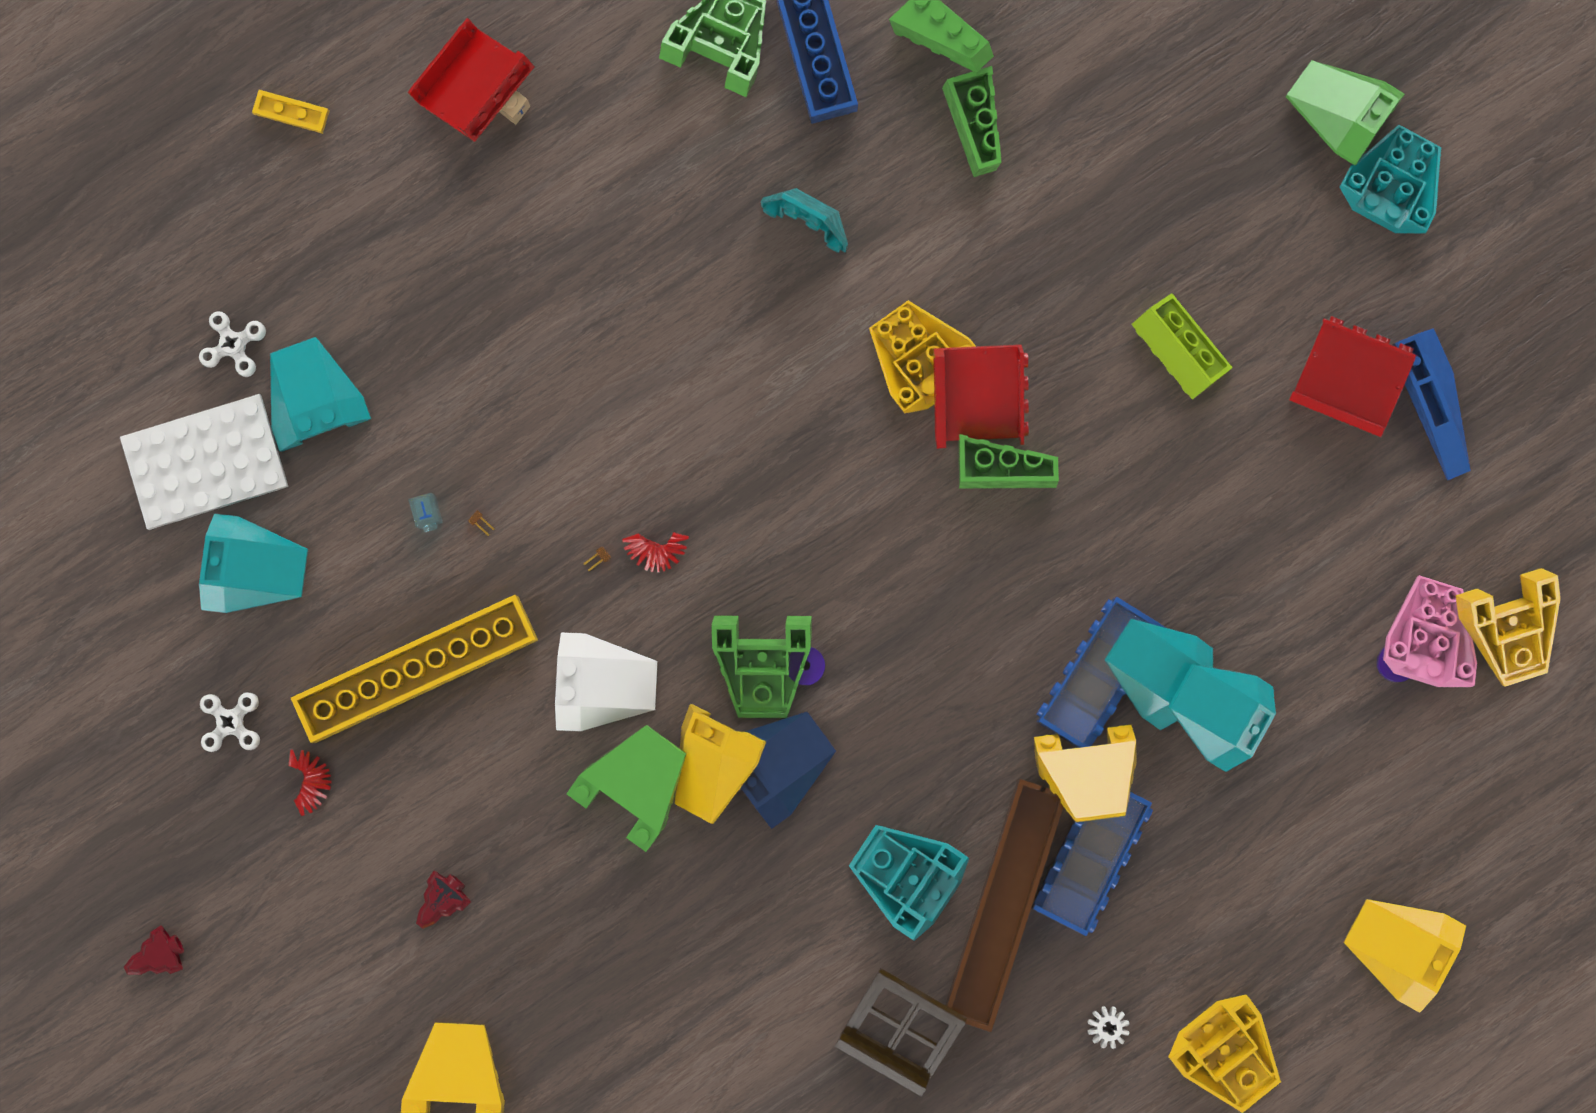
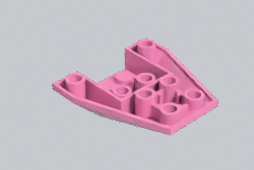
M1420 575L1417 576L1386 636L1383 660L1394 674L1436 687L1475 686L1477 660L1473 639L1458 617L1456 595L1464 593L1463 589Z

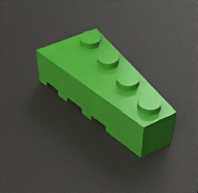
M909 0L889 19L896 35L909 38L911 42L919 46L921 44L938 55L942 54L950 58L951 61L976 73L994 57L989 42L940 0Z
M992 66L980 69L977 73L973 71L947 79L942 88L973 177L996 171L1002 163L999 132H997V111L995 110Z
M959 435V488L1057 487L1059 481L1058 457L1030 450L1024 451L1013 446H1003L990 443L987 440H977L966 435Z

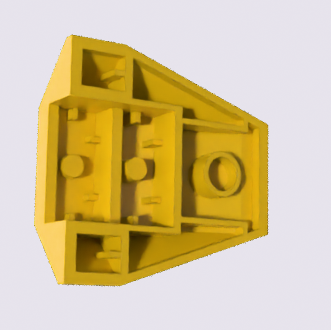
M1247 995L1228 998L1214 1003L1179 1031L1168 1056L1185 1078L1242 1113L1281 1083L1262 1015Z

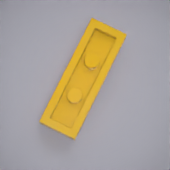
M259 90L252 113L323 134L329 110L324 107Z

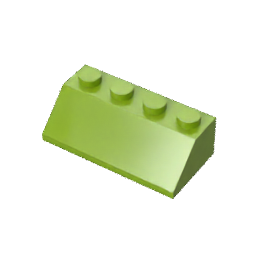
M1172 293L1149 308L1131 324L1135 328L1136 333L1151 348L1152 353L1161 360L1169 374L1174 376L1183 391L1192 400L1233 368Z

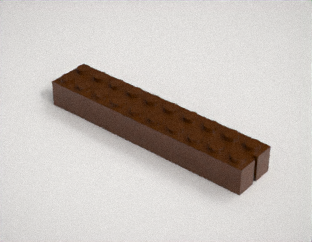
M1022 779L1017 780L945 1004L947 1007L967 1018L965 1024L992 1032L1064 807L1056 793L1053 794L1049 788L1043 787L1041 792L1040 785Z

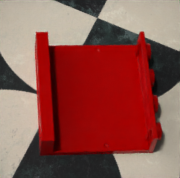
M466 18L407 93L420 106L475 142L535 66L523 53L519 51L514 53L480 31L470 19Z
M1332 316L1329 320L1323 319L1322 327L1297 386L1289 400L1382 437L1417 355L1412 353L1414 348L1401 343L1399 347H1395L1389 344L1391 339L1378 334L1375 338L1366 335L1368 330L1355 325L1352 329L1343 326L1345 321Z
M1022 345L933 348L936 448H946V441H957L960 434L977 440L1019 438L1020 444L1024 445V436L1029 435L1028 422H1024V414L1029 412L1028 399H1024V391H1028L1029 384L1028 376H1024V368L1028 367V353H1024Z

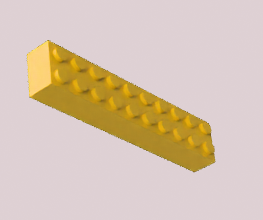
M513 595L293 696L291 700L310 743H317L538 641V638L519 597Z

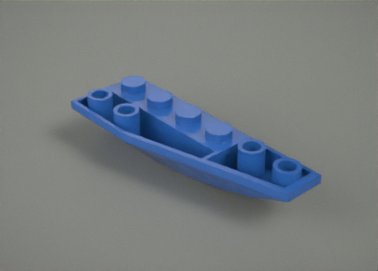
M1434 328L1394 343L1393 346L1399 347L1401 343L1414 348L1412 353L1417 355L1405 386L1446 479L1450 480L1471 471L1454 373Z

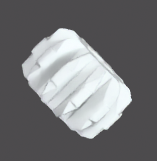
M1102 1006V1015L1093 1011L1092 1014L1097 1020L1089 1019L1088 1024L1095 1027L1087 1031L1090 1035L1096 1034L1092 1039L1094 1043L1101 1040V1047L1106 1048L1109 1041L1111 1048L1114 1049L1116 1048V1039L1119 1043H1124V1040L1120 1037L1121 1034L1129 1035V1031L1122 1029V1027L1129 1025V1021H1121L1125 1015L1122 1011L1115 1016V1007L1112 1006L1108 1014L1106 1007ZM1109 1021V1023L1114 1025V1029L1111 1028V1033L1103 1030L1102 1027H1106L1105 1022Z

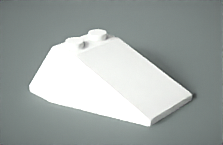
M561 633L556 677V730L584 731L654 711L658 661L588 634Z

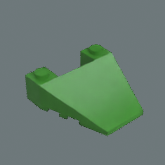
M702 0L695 7L692 6L679 21L676 20L671 24L662 40L659 58L681 68L690 50L729 67L724 88L747 97L756 80L760 62L766 0Z
M714 616L712 622V649L718 659L722 676L725 678L738 718L788 717L811 649L812 616H787L786 639H739V616ZM804 652L794 682L789 677L790 653Z
M646 725L588 766L578 776L567 792V795L587 808L600 791L605 793L639 818L626 838L647 852L667 825L669 811L673 804L676 786L680 779L686 753Z

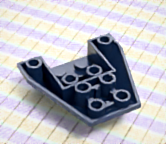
M808 712L745 731L766 741L758 765L741 786V789L771 829L794 812L836 752Z

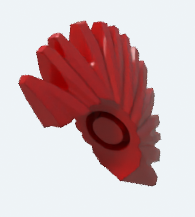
M673 532L667 544L660 545L638 533L622 539V542L630 543L624 549L625 551L632 549L627 553V555L633 554L630 558L631 560L640 555L636 565L639 566L647 557L644 570L648 571L651 566V572H653L656 564L657 572H660V566L663 571H666V566L668 569H671L669 559L678 564L679 560L673 553L685 554L681 549H687V546L678 542L689 539V536Z
M290 750L288 766L302 771L304 775L299 794L294 799L301 816H304V807L309 813H312L311 806L316 810L318 808L315 803L321 806L322 803L315 796L327 798L317 788L330 790L331 787L326 784L331 783V781L322 780V778L331 777V775H324V773L329 771V769H323L327 766L325 763L315 768L320 757L317 756L309 765L310 752L307 751L304 757V750H301L299 760L297 761L294 751Z

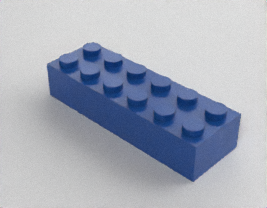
M776 0L811 124L857 112L858 102L829 1Z

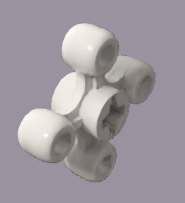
M214 312L209 318V324L214 330L219 332V344L216 347H207L201 350L199 354L200 362L204 366L212 368L219 363L222 357L231 356L235 360V369L238 374L243 377L252 376L256 370V365L252 359L245 355L244 351L248 342L259 341L264 338L266 334L265 326L261 322L251 321L242 332H234L230 329L229 317L223 312ZM222 318V323L217 325V320ZM259 328V331L253 334V330ZM231 340L236 341V342L234 343L235 347H234L233 349L230 348V346H231L230 341H231ZM212 354V359L207 361V356ZM248 363V369L243 370V366Z
M243 693L238 699L237 706L230 710L223 708L220 699L215 695L208 694L202 697L200 708L203 712L215 716L217 724L214 731L206 733L202 737L201 746L208 752L217 751L222 746V740L227 735L236 736L241 747L245 750L257 748L260 744V737L256 732L244 727L243 718L248 712L257 709L259 705L258 697L253 693ZM247 698L251 699L250 706H247L245 703ZM209 700L213 701L211 708L207 705ZM227 718H234L232 720L234 727L226 726L228 724ZM249 736H251L253 739L250 745L247 743V738ZM210 738L214 739L212 747L209 745Z

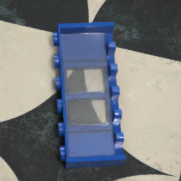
M1118 597L1113 598L1112 601L1110 599L1106 601L1101 610L1104 613L1100 621L1095 620L1088 630L1091 636L1087 642L1082 640L1075 651L1078 654L1074 663L1068 662L1062 672L1066 676L1061 684L1059 682L1055 683L1049 693L1052 695L1049 703H1043L1036 714L1039 716L1037 720L1039 724L1055 734H1059L1060 737L1077 748L1092 746L1097 736H1100L1109 717L1115 712L1120 699L1126 694L1104 659L1130 619L1165 627Z
M1130 792L1126 816L1081 822L1074 821L1031 908L1087 936L1088 932L1093 933L1098 923L1096 916L1099 910L1103 911L1109 901L1107 893L1110 887L1113 889L1116 887L1120 879V875L1117 873L1121 865L1125 867L1131 856V853L1128 851L1132 843L1137 844L1142 834V831L1139 829L1143 821L1147 823L1153 812V809L1150 808L1152 803Z

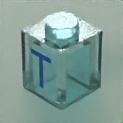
M429 493L408 499L416 528L427 532L437 529V524L443 523L435 494Z

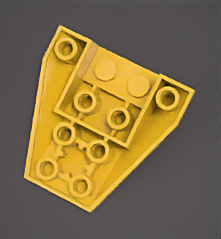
M909 300L869 328L890 395L904 413L925 410L934 405L933 348L976 347L969 337Z
M690 704L681 728L680 749L686 753L679 782L676 786L675 804L714 824L758 765L766 741L748 732L735 731L710 718L711 713Z
M1366 899L1343 943L1396 1000L1420 1013L1438 993L1460 952L1466 925L1444 913Z

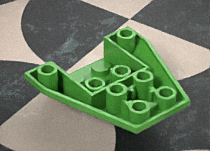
M1311 60L1286 95V98L1334 153L1356 165L1389 115L1393 113L1405 94L1385 81Z

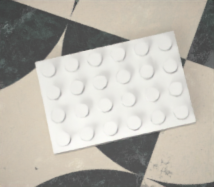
M260 394L120 437L148 530L288 487Z

